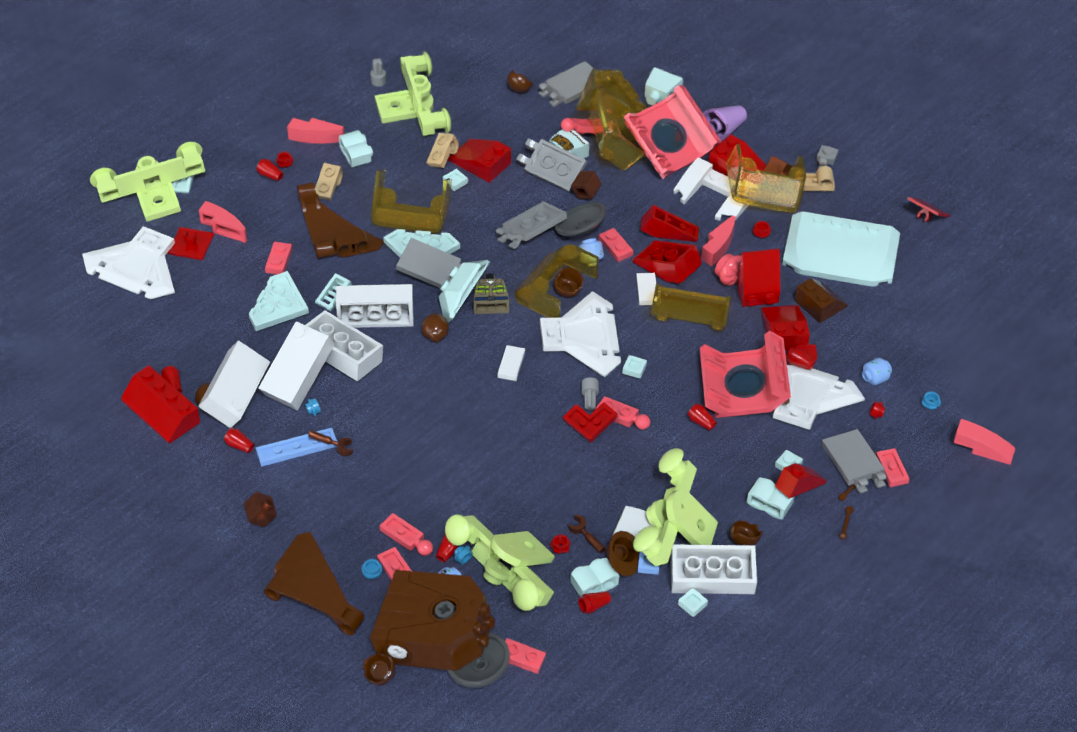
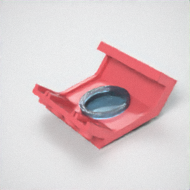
M682 85L674 88L675 92L661 102L639 113H628L624 116L626 126L662 179L692 164L697 157L702 159L722 142L685 86Z
M768 331L764 334L765 345L762 348L733 353H722L706 344L700 347L705 407L714 411L715 418L772 412L791 397L783 337Z

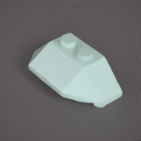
M490 261L465 262L459 267L455 266L450 272L451 279L449 282L446 280L440 288L442 292L439 295L442 314L448 323L455 317Z

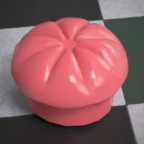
M726 254L719 260L715 268V274L720 277L722 284L731 286L739 282L742 256Z

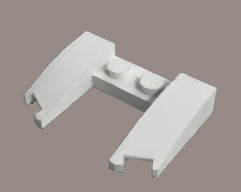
M697 157L682 176L673 193L676 194L680 191L683 195L680 201L685 204L702 185L709 187L728 197L715 215V219L721 220L722 215H733L736 220L757 197L758 185L742 179L741 182L731 179L713 170V164Z

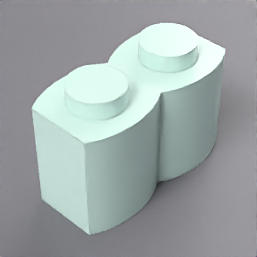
M356 130L339 135L340 149L351 167L371 162L373 150L371 146L367 145L364 134Z
M759 477L748 493L747 503L758 510L765 511L772 517L783 519L792 506L794 497L789 499L775 487L776 484L770 479Z
M607 558L595 559L589 566L575 568L571 573L570 582L579 596L582 597L583 594L604 592L614 588L619 584V574L612 568Z

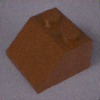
M810 278L797 286L795 302L819 323L848 306L837 294L818 280Z

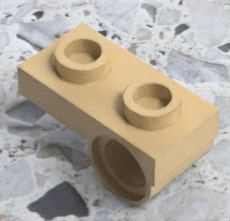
M438 134L426 162L429 166L444 168L449 155L456 154L459 143L454 134Z
M328 163L323 164L315 187L320 199L332 200L335 188L340 185L342 180L341 166Z
M828 166L820 167L816 173H798L797 175L798 191H834L833 172Z

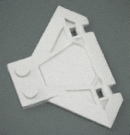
M143 226L130 242L82 254L87 274L93 276L98 272L100 273L99 279L138 295L144 291L146 292L145 297L148 299L175 293L165 255L175 244L174 238Z
M592 291L563 317L540 318L543 351H566L606 377L621 364V357L614 356V353H619L614 314L608 313V311L613 310L612 304Z
M787 365L791 393L789 404L785 405L782 403L774 411L773 418L810 430L817 414L865 401V398L851 380H846L844 383L838 381L839 377L816 369L809 371L797 366Z

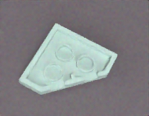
M397 229L383 237L384 243L399 257H401L410 238L449 254L460 249V243L450 233L442 232L441 235L431 234L430 231L416 230V233L405 232L404 229Z
M288 271L269 278L268 285L265 290H262L256 300L255 307L249 312V319L255 330L258 331L309 313L308 307Z

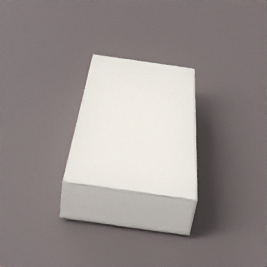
M637 273L639 305H658L655 273Z
M506 346L498 371V378L517 381L525 355V348Z

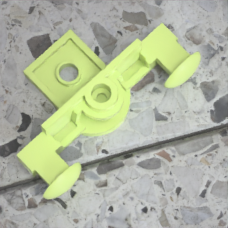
M423 52V55L400 57L401 69L408 90L375 95V102L381 122L388 123L417 118L423 136L435 134V129L444 128L448 134L451 130L449 112L442 108L440 112L431 113L433 110V97L430 94L431 84L427 78L432 72L430 56L428 53ZM425 71L427 77L424 75H417V73Z
M186 142L177 149V158L161 163L151 156L142 157L137 163L136 170L121 175H116L115 171L110 168H100L92 173L90 183L97 188L102 203L137 193L146 222L180 212L181 209L171 182L205 172L201 158L202 147L196 142Z
M679 448L667 451L659 461V470L662 473H668L672 477L671 483L676 487L667 489L664 499L653 502L647 508V519L654 526H647L640 530L633 541L634 549L638 552L642 551L654 566L668 563L678 531L692 545H711L718 521L690 494L697 468L689 460L682 461L684 453Z
M456 514L447 520L445 525L447 539L454 545H463L466 541L475 544L472 549L473 556L484 566L485 572L483 575L485 579L495 585L503 584L509 589L518 608L529 611L536 605L539 607L548 604L554 591L527 566L551 563L555 556L529 531L493 535L473 515L463 517ZM500 559H503V560L506 561L507 563L513 565L512 568H511V570H509V569L500 561Z

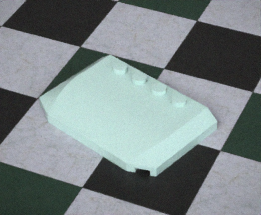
M802 211L792 215L782 265L786 266L788 264L794 268V272L801 275L871 287L878 286V283L886 281L890 284L893 279L900 232L892 226Z

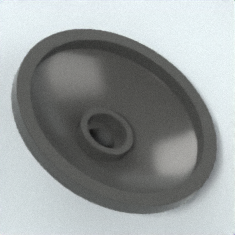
M589 202L566 212L567 219L555 225L557 233L567 237L589 234L603 221L607 212L605 205L600 202Z
M490 632L489 644L487 647H484L482 656L457 671L448 670L455 682L466 687L489 685L499 679L508 668L510 662L508 645L500 636Z

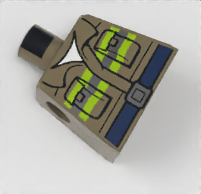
M492 273L486 274L484 279H479L476 283L474 294V314L509 313V296L504 280L495 279V275Z

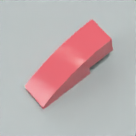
M293 118L287 126L289 140L305 143L339 142V135L344 134L343 126L311 118L309 122Z
M204 202L199 209L200 222L202 224L212 226L213 233L244 243L247 242L246 228L234 215L213 203Z
M732 215L710 232L708 243L702 247L701 260L711 267L722 258L730 246L734 233L735 216Z
M963 419L960 420L954 443L973 448L972 454L1011 464L1015 452L1014 446L982 426Z

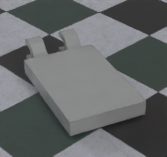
M584 61L546 80L545 83H541L539 87L542 91L539 94L542 97L550 94L553 100L549 101V103L553 107L561 102L568 104L605 85L606 78Z
M528 138L525 145L528 149L534 151L531 158L519 154L516 160L521 165L526 166L524 168L526 172L571 193L573 181L578 173L584 170L588 162L543 139L537 143Z
M543 201L503 223V227L496 230V233L502 234L497 241L505 243L508 239L513 240L508 245L515 249L519 246L521 240L528 241L567 219V214L565 211Z
M410 238L396 265V270L441 288L446 280L449 282L451 279L449 274L453 268L461 265V258Z
M858 429L822 440L823 448L848 486L854 484L860 494L868 491L865 485H868L867 480L871 478L877 488L885 486L883 481L886 479L885 468Z

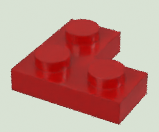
M604 402L590 415L576 404L563 416V420L590 443L618 418V414Z

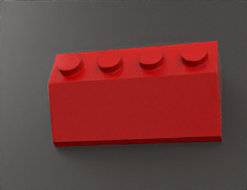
M150 365L133 375L121 396V401L169 444L200 423L198 408Z

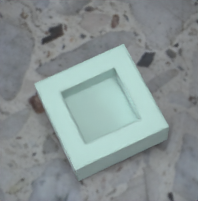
M455 169L443 176V182L453 191H456L468 183V178L458 169Z
M629 355L622 374L641 379L647 366V360Z
M785 450L776 461L775 467L782 471L784 467L794 463L802 465L803 459Z
M692 588L678 600V605L694 617L708 605V600Z

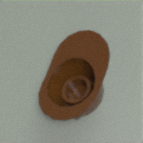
M627 531L616 532L612 536L606 550V555L612 568L622 576L633 575L638 567L639 552L633 547L635 537Z

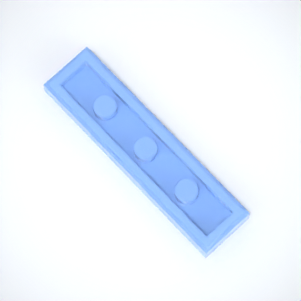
M332 428L317 431L337 441ZM306 434L256 447V453L262 467L337 446L314 440Z

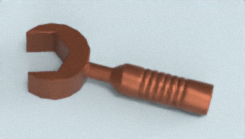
M310 430L308 437L314 440L336 445L338 453L343 456H350L354 451L344 446L351 445L353 440L349 438H342L337 442L331 437Z
M575 515L574 520L580 522V524L577 526L568 524L569 531L573 534L583 533L585 539L600 554L603 553L606 548L592 533H588L585 530V518L581 515Z

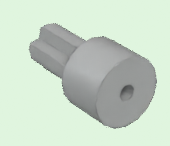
M380 58L373 59L371 83L374 86H383L386 83V72L383 70Z
M585 378L582 380V395L585 396V409L593 411L596 409L599 381L596 378Z

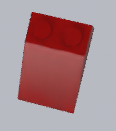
M732 134L725 138L709 154V163L713 164V170L738 182L745 179L755 185H759L767 178L762 174L767 165L744 141Z
M469 139L458 149L456 154H452L448 158V161L490 183L511 164V148L499 141Z
M656 240L633 259L635 264L647 271L655 273L656 276L667 282H674L676 284L684 282L702 264L696 245Z
M779 249L742 252L738 294L742 307L779 303Z
M798 305L761 307L766 333L771 331L783 337L785 351H789L791 347L795 348L798 345L809 344L810 332L807 320Z

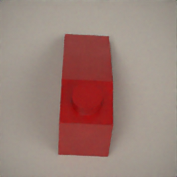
M652 205L642 216L640 230L656 238L698 241V226L655 205Z
M794 463L783 468L775 487L790 499L826 484L827 480L814 469Z

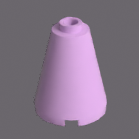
M740 105L712 108L703 113L721 141L732 134L747 119L746 110Z

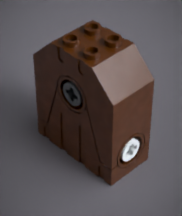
M395 570L370 640L376 653L391 657L395 665L457 671L483 655L484 647H487L489 644L490 629L494 628L495 618L492 617L490 605L487 603L485 595L471 576Z

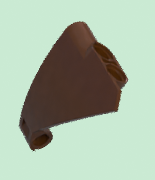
M313 182L297 185L299 200L317 259L334 255L348 257L377 251L383 246V240L358 228L319 201Z
M311 532L297 535L276 564L274 576L264 588L265 595L274 601H279L282 595L307 604L330 616L343 633L350 636L354 635L364 621L365 615L347 602Z

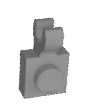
M822 145L816 159L820 163L818 169L828 164L833 165L839 149Z

